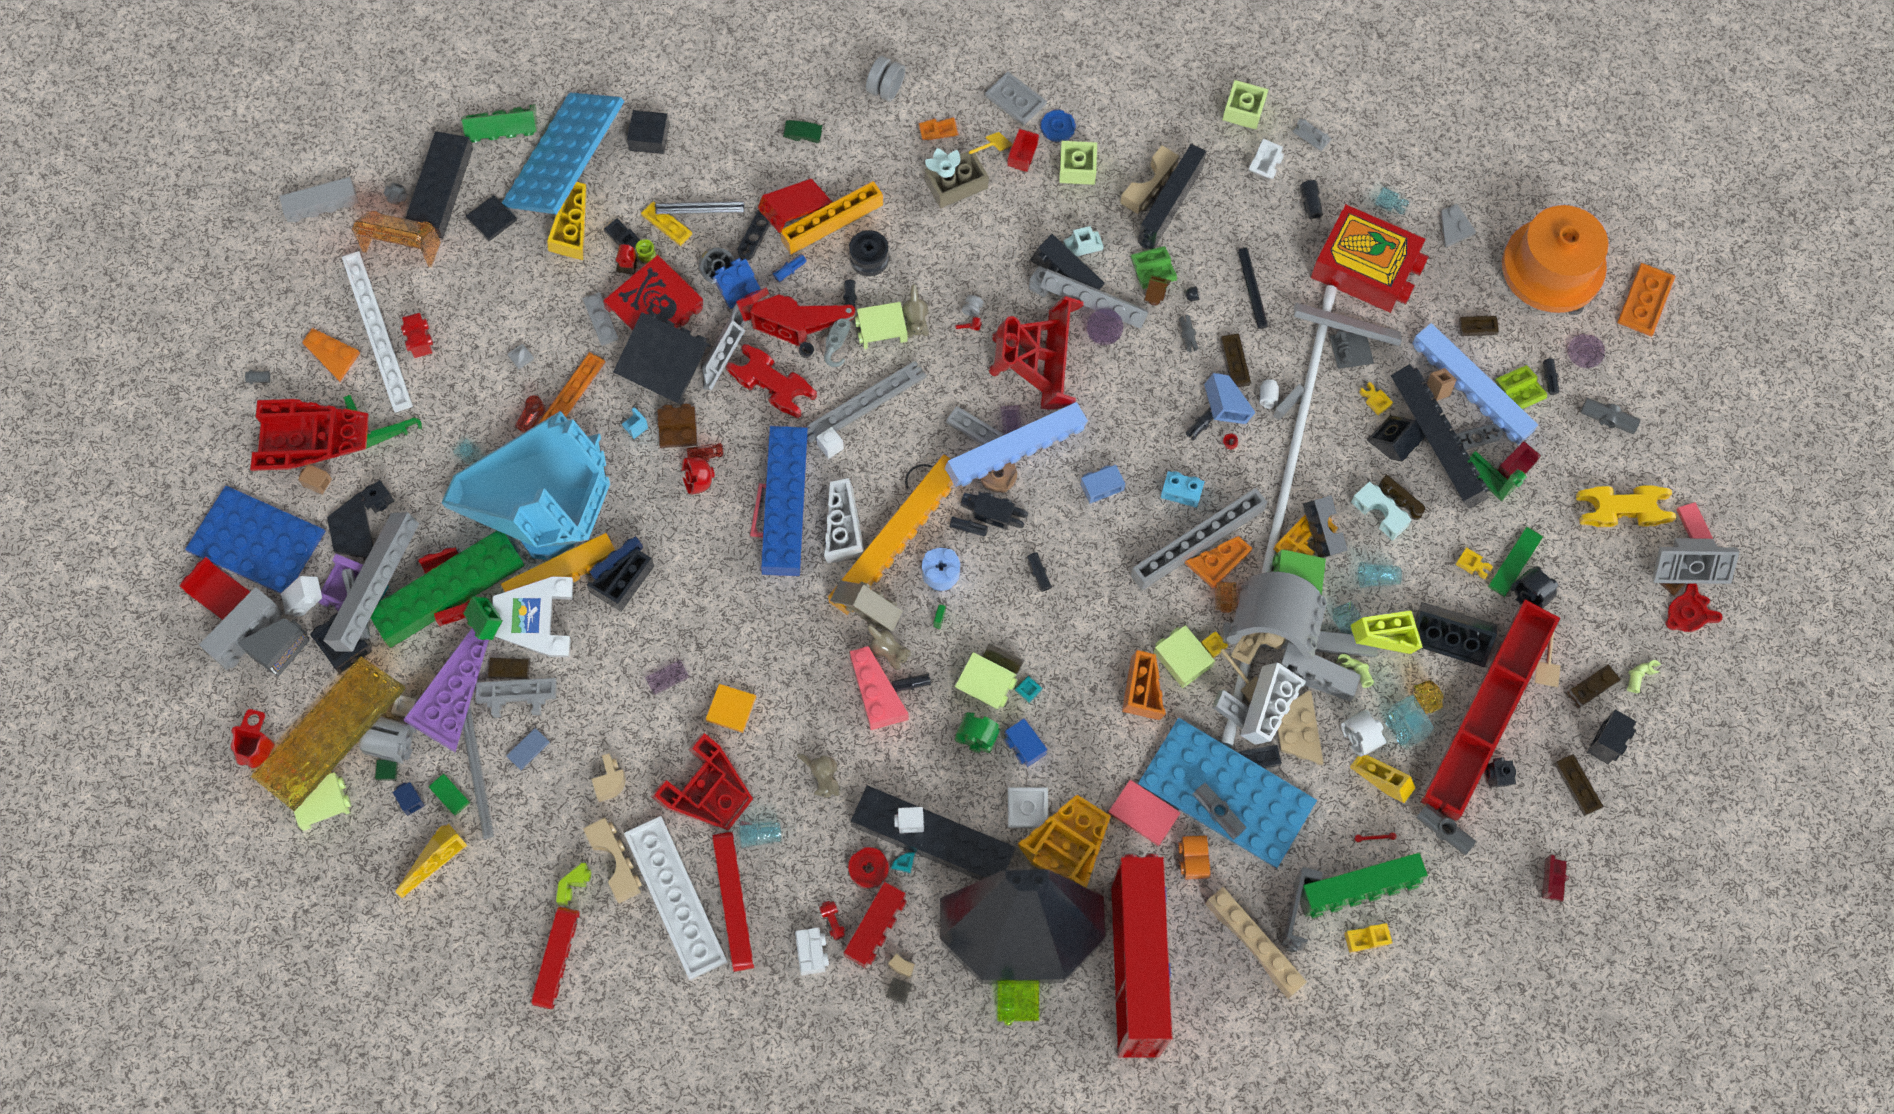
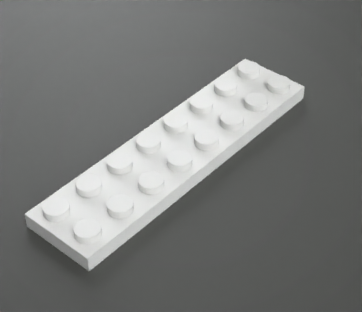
M657 817L625 832V837L689 980L727 963L662 817Z

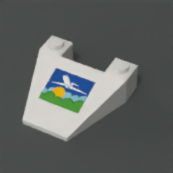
M550 577L493 596V608H495L501 620H503L495 637L549 657H570L571 638L570 636L551 635L552 599H573V578Z

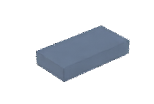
M535 728L506 756L515 766L522 770L550 742Z

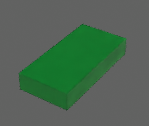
M444 773L428 786L454 816L470 804L468 799Z

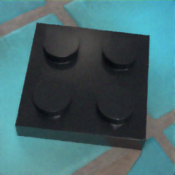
M494 195L466 215V219L489 242L517 221L516 217Z

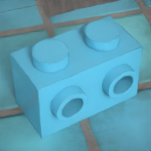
M1168 471L1161 498L1197 508L1205 481L1194 476H1184L1180 472Z

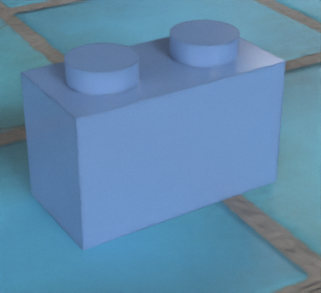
M1108 465L1101 468L1098 472L1085 474L1081 478L1080 484L1089 504L1122 492L1125 488V482L1117 465Z

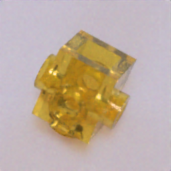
M1432 680L1413 686L1415 695L1413 702L1417 709L1428 714L1443 708V693L1440 687Z

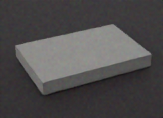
M1008 71L984 94L985 97L1023 126L1047 104L1044 98Z

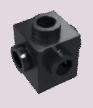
M381 480L368 485L360 492L364 497L361 500L367 510L371 508L375 514L385 510L388 505L394 502V499Z
M1505 757L1494 758L1493 762L1488 763L1485 769V776L1488 779L1489 788L1507 787L1516 784V768L1513 765V760L1505 761Z

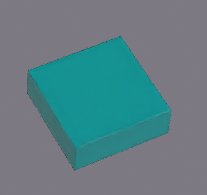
M1027 676L1015 688V691L1030 703L1043 688L1031 677Z

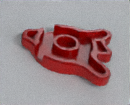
M1688 583L1684 594L1676 597L1670 603L1668 619L1665 624L1670 630L1695 632L1707 623L1721 622L1723 616L1720 612L1707 608L1710 599L1699 594L1696 583Z

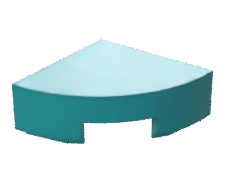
M908 852L894 860L891 869L911 873L915 853Z

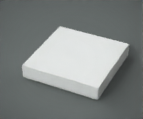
M1008 788V828H1038L1048 819V788Z

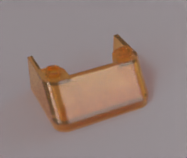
M373 210L366 212L354 221L351 228L363 253H367L372 239L421 249L428 267H432L441 244L432 224L384 215Z

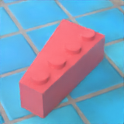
M869 646L850 651V659L870 729L874 730L909 720L906 708Z

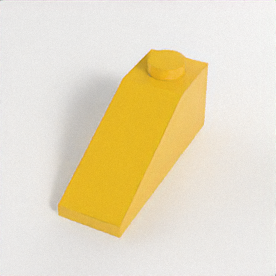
M1369 755L1357 756L1350 766L1352 770L1385 794L1402 803H1405L1415 790L1410 775Z

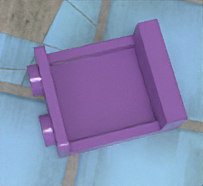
M336 554L332 560L335 566L321 589L322 599L318 603L326 607L330 604L335 606V610L339 611L347 597L342 571L351 568L356 580L363 564Z

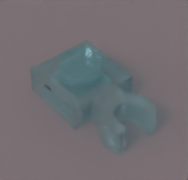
M1383 187L1375 205L1390 212L1395 208L1399 214H1404L1406 209L1401 206L1408 207L1410 202L1407 199H1398V193Z
M467 439L453 452L468 465L471 461L475 463L485 457V455L479 454L481 450Z

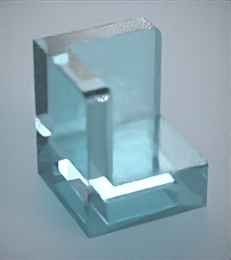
M1352 601L1334 608L1333 620L1342 633H1353L1350 625L1362 617Z

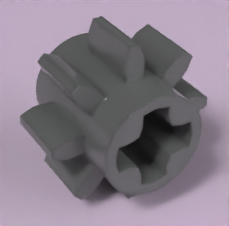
M392 183L390 187L386 186L383 193L387 197L386 201L394 205H399L401 201L405 202L408 195L404 191L405 187L398 183Z

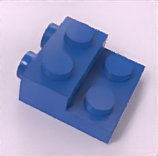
M741 258L732 261L731 267L727 269L722 267L716 270V275L712 277L730 309L734 308L737 300L753 291L761 289L746 259L741 260Z

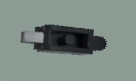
M979 492L978 495L964 493L960 506L973 512L972 515L975 520L1005 530L1008 529L1009 525L1022 529L1024 522L1012 516L1027 518L1029 514L1026 510L1015 507V504L1009 499H999L988 492Z

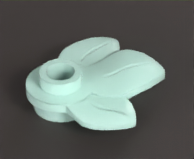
M937 148L933 154V159H926L925 164L929 170L937 172L941 177H950L954 174L955 167L960 163V154L955 150L948 155Z

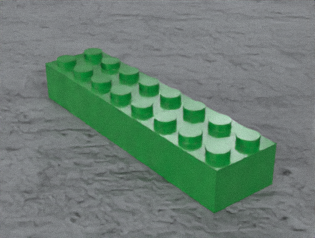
M496 530L380 601L370 618L383 640L392 648L436 621L435 613L464 604L471 597L477 596L525 565L507 536Z

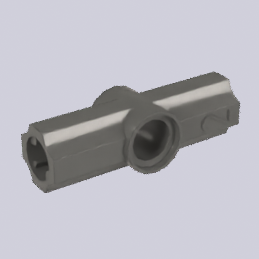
M1587 398L1581 409V414L1598 420L1601 425L1605 424L1609 426L1608 428L1616 427L1633 435L1640 424V418L1622 412L1621 408L1615 404L1605 405Z
M1206 783L1202 784L1192 794L1210 814L1211 819L1216 821L1233 840L1247 828L1229 809L1228 804L1222 801ZM1221 807L1225 814L1217 815L1214 812V808Z
M1426 804L1416 817L1434 831L1439 839L1447 841L1465 856L1477 842L1457 827L1454 820L1444 817L1429 804ZM1442 826H1447L1450 829V833H1445Z

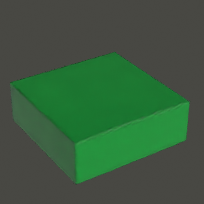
M938 605L933 621L934 628L941 629L946 614L945 605Z

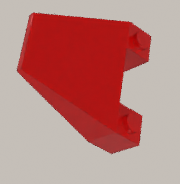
M703 733L699 735L688 749L703 763L681 791L669 781L664 780L650 797L666 810L729 831L752 802L753 798L720 745Z

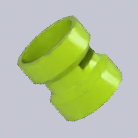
M643 239L637 243L636 251L641 262L648 263L656 256L654 245L650 240Z

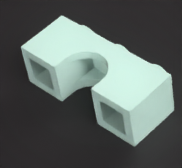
M1370 481L1354 495L1351 501L1364 515L1373 509L1380 510L1384 514L1385 519L1382 521L1379 529L1392 541L1411 522L1409 515L1405 511L1400 510L1391 498H1387L1381 489Z

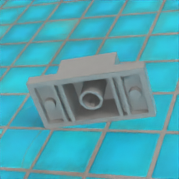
M1675 538L1673 547L1659 548L1652 577L1653 582L1731 584L1740 551L1738 548L1718 547L1714 539Z

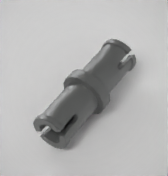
M1185 315V322L1184 317L1181 316L1179 318L1182 328L1181 336L1185 340L1187 352H1192V345L1195 352L1198 350L1191 317Z

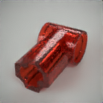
M531 395L526 399L525 408L515 424V428L525 433L533 428L539 417L545 413L546 407L539 396ZM535 404H539L537 408L532 409Z

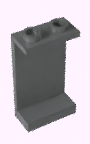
M1302 867L1296 875L1281 946H1285L1287 951H1301L1308 943V939L1294 936L1292 932L1303 885L1321 881L1323 875L1321 871Z

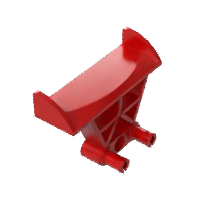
M1064 296L1049 310L1048 321L1020 324L1016 317H1007L992 335V340L996 343L994 364L989 367V373L992 376H998L1001 372L1011 368L1042 392L1040 409H1060L1075 403V397L1064 394L1070 312L1083 307L1084 302ZM1047 330L1046 349L1040 347L1041 331ZM1020 344L1027 353L1018 357V347ZM1038 359L1044 361L1043 376L1037 372Z

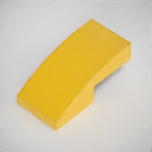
M1387 923L1344 933L1349 953L1392 944Z

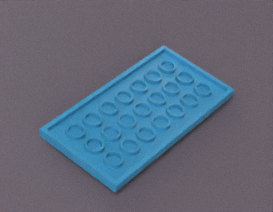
M569 92L527 163L523 166L519 176L515 179L511 189L506 194L502 204L512 209L557 214L622 107L624 100L616 96Z
M1180 718L1175 722L1138 783L1139 786L1276 869L1317 802L1315 798ZM1206 783L1222 801H1225L1229 809L1247 827L1234 840L1216 821L1211 819L1210 814L1193 797L1192 794L1202 784ZM1221 807L1214 808V812L1217 815L1225 814Z

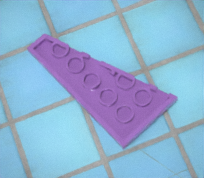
M472 628L407 714L404 722L451 751L456 752L489 640L478 639Z

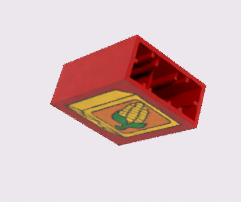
M1345 204L1315 263L1311 278L1328 286H1335L1339 291L1391 313L1396 301L1406 305L1415 287V284L1407 281L1410 273L1420 276L1429 256L1421 253V249L1426 239Z

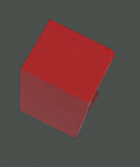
M1019 129L1008 156L1007 166L1028 172L1039 144V134Z

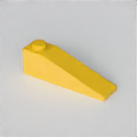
M449 823L436 830V834L432 836L395 892L401 898L406 896L467 846Z

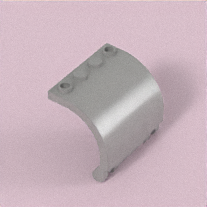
M1265 572L1251 576L1250 580L1244 581L1241 586L1242 591L1239 593V604L1234 622L1231 623L1229 629L1230 633L1228 634L1227 642L1237 644L1242 636L1259 632L1272 633L1291 641L1306 660L1314 658L1325 607L1327 606L1325 597L1307 580L1285 572Z

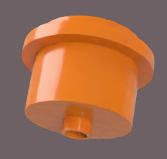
M1569 205L1549 207L1537 214L1532 221L1517 229L1509 239L1502 256L1504 278L1512 292L1519 299L1536 309L1552 313L1577 310L1593 300L1605 281L1607 272L1606 255L1609 246L1607 233L1600 221L1584 209Z

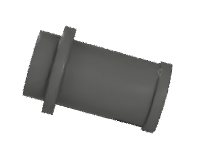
M249 370V372H245V381L250 384L270 383V371Z

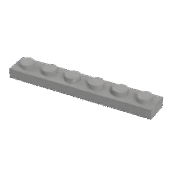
M1049 269L1046 270L1040 284V288L1062 297L1067 296L1083 301L1084 306L1140 329L1148 315V310Z

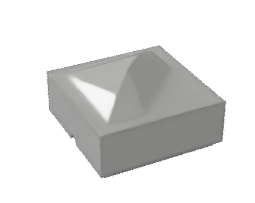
M523 344L508 353V357L518 369L534 360Z

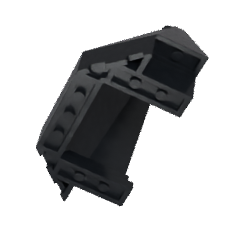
M1049 869L1004 870L940 898V939L942 940V946L981 984L1065 983L1103 943L1105 938L1104 896Z

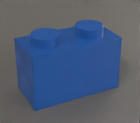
M1025 718L1005 731L1004 742L1009 749L1013 748L1017 754L1015 756L1021 765L1025 764L1028 768L1047 755L1048 749Z

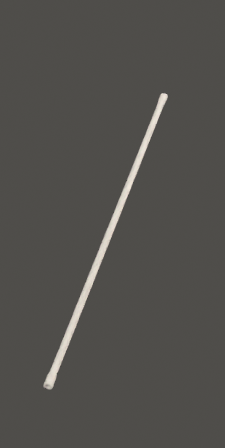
M1326 286L1322 310L1331 312L1337 291L1335 286ZM1318 324L1304 392L1301 398L1261 573L1272 572V560L1274 555H1276V551L1273 548L1278 543L1328 327L1326 325ZM1241 661L1240 670L1248 677L1250 665ZM1238 674L1233 697L1242 702L1243 693L1240 690L1246 685V682ZM1229 719L1227 720L1221 743L1232 747L1237 725Z

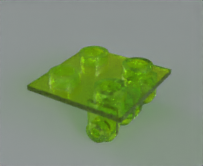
M1039 980L998 981V1022H1004V1025L1011 1026L1013 1022L1039 1021Z

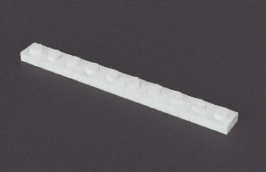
M359 251L343 256L342 260L393 410L396 413L413 407L362 256Z

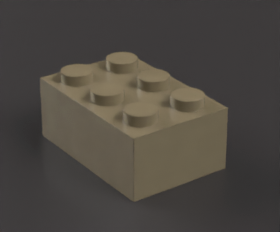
M969 151L960 154V163L955 167V172L950 177H941L937 172L931 171L928 168L925 169V182L940 209L988 189L989 176L975 153L969 154Z

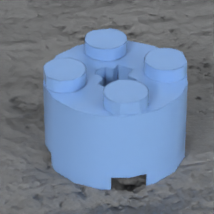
M936 548L925 554L922 561V577L924 582L937 591L951 589L957 583L960 577V561L952 549Z

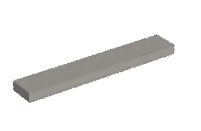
M1295 303L1294 316L1297 318L1397 346L1401 344L1402 337L1399 331L1300 303Z

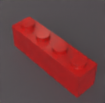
M884 881L843 953L844 957L864 968L868 964H873L877 956L875 954L877 947H882L887 939L886 931L888 928L892 929L897 921L895 916L898 910L902 912L907 904V900H905L906 893Z

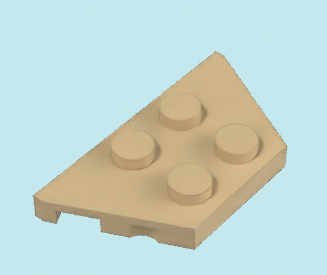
M1307 691L1291 702L1288 713L1281 719L1282 723L1277 729L1280 751L1315 762L1317 765H1323L1312 693Z

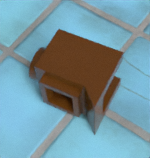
M1151 275L1145 301L1154 306H1158L1160 301L1163 302L1167 286L1170 285L1171 280Z

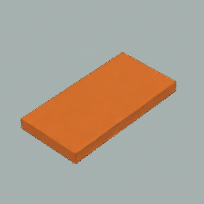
M1641 263L1617 323L1652 337L1676 276Z

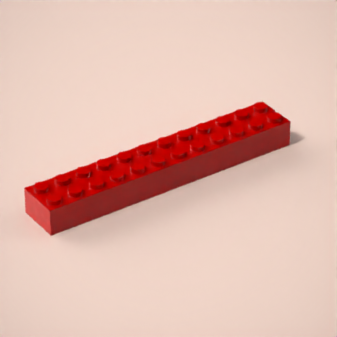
M1524 600L1516 612L1420 803L1424 805L1429 804L1436 811L1441 809L1440 813L1455 822L1463 815L1561 619L1560 617Z

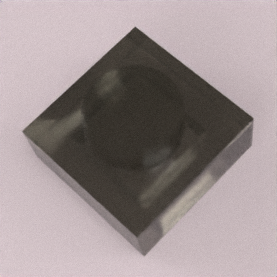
M893 977L886 998L905 1005L912 984Z

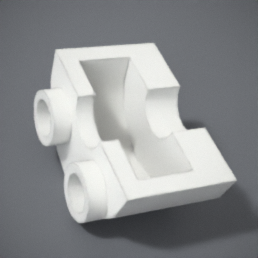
M1263 139L1249 171L1273 180L1277 171L1274 168L1277 163L1280 164L1284 157V154L1281 153L1283 147Z

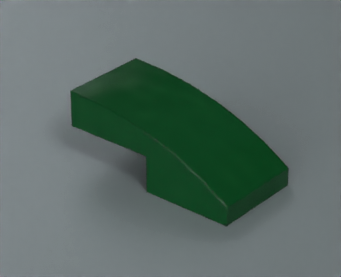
M786 120L783 137L794 141L804 139L813 143H819L823 126L805 121Z

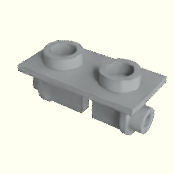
M1300 119L1297 123L1298 126L1293 130L1294 134L1320 151L1331 141L1327 133L1325 134L1315 128L1306 119Z

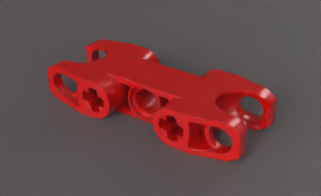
M743 344L741 347L742 353L750 359L749 363L744 366H738L728 362L726 371L739 384L750 391L756 385L763 389L766 388L772 394L768 399L772 406L783 413L799 419L802 415L801 409L792 402L796 396L804 395L811 400H815L817 392L803 377L795 372H790L785 377L773 369L774 360L762 350Z

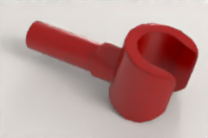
M974 317L971 323L955 325V328H970L971 330L978 331L981 328L982 322L980 318Z

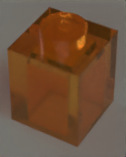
M1216 582L1214 588L1215 610H1220L1223 613L1232 612L1237 606L1236 582Z

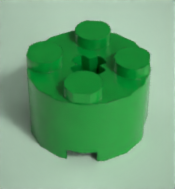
M966 712L954 740L957 743L970 746L969 750L978 754L981 751L991 753L1001 730L998 728L999 724L984 716L983 719L974 717L975 713Z

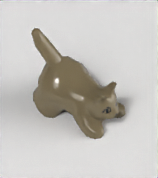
M913 284L911 286V299L902 306L903 316L907 318L906 330L908 338H911L913 334L929 335L925 316L929 312L928 305L924 300L918 298L917 287Z
M868 625V631L873 636L871 644L868 646L875 657L883 656L894 669L899 670L901 668L900 663L906 662L911 652L897 643L893 635L887 630L878 631L872 625Z
M797 754V757L810 768L818 781V789L814 792V795L826 798L831 797L832 794L835 796L840 795L838 782L833 777V774L837 771V763L834 759L822 755L820 758L810 760L803 754Z

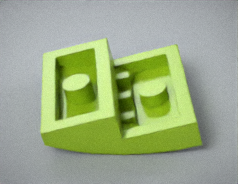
M1528 365L1495 379L1497 386L1521 409L1547 399L1548 393L1537 382L1538 376Z

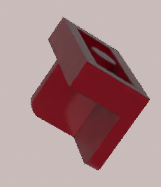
M1552 854L1545 859L1542 898L1563 902L1565 882L1569 880V876L1566 875L1567 861L1555 859V855Z

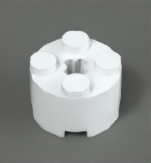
M1367 709L1350 717L1341 724L1344 738L1346 736L1349 737L1353 744L1350 747L1360 757L1369 754L1386 743L1381 732L1383 730L1381 722L1378 719L1374 720Z

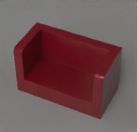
M1523 441L1499 466L1497 471L1507 480L1517 469L1526 474L1538 462L1541 455Z

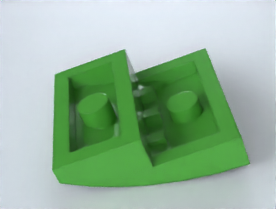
M1165 246L1131 255V260L1142 289L1148 288L1151 275L1171 280V282L1177 281V274L1171 264V257Z

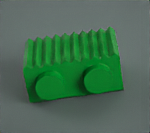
M473 596L470 603H468L469 606L466 607L467 609L463 613L467 619V624L473 628L478 639L493 640L503 620H501L500 615L493 608L494 606H492L488 598Z

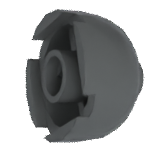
M713 247L702 253L699 258L698 268L705 280L715 284L712 278L716 275L715 271L722 267H725V269L731 267V262L735 259L729 251Z

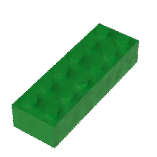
M1419 852L1303 885L1300 904L1305 917L1311 916L1314 919L1323 916V912L1328 910L1331 913L1341 911L1342 907L1350 905V908L1361 905L1362 901L1369 899V902L1379 900L1384 894H1388L1390 897L1399 894L1400 890L1407 888V891L1415 890L1424 883L1423 880L1428 876Z

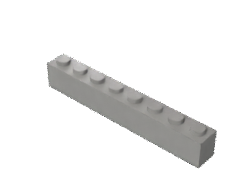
M1257 488L1253 489L1133 567L1131 577L1143 591L1184 564L1186 560L1195 557L1264 512L1267 501Z
M408 512L390 514L323 641L335 651L353 652L419 525Z

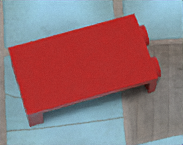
M811 178L762 195L758 209L780 233L785 222L818 211L833 202Z
M449 547L436 554H427L418 560L424 570V574L459 554L456 547ZM470 600L462 605L435 613L434 617L438 625L443 626L465 619L463 613L467 609L466 607L469 606Z
M207 557L199 561L195 569L185 576L179 585L185 593L222 620L250 593L248 589L215 566Z

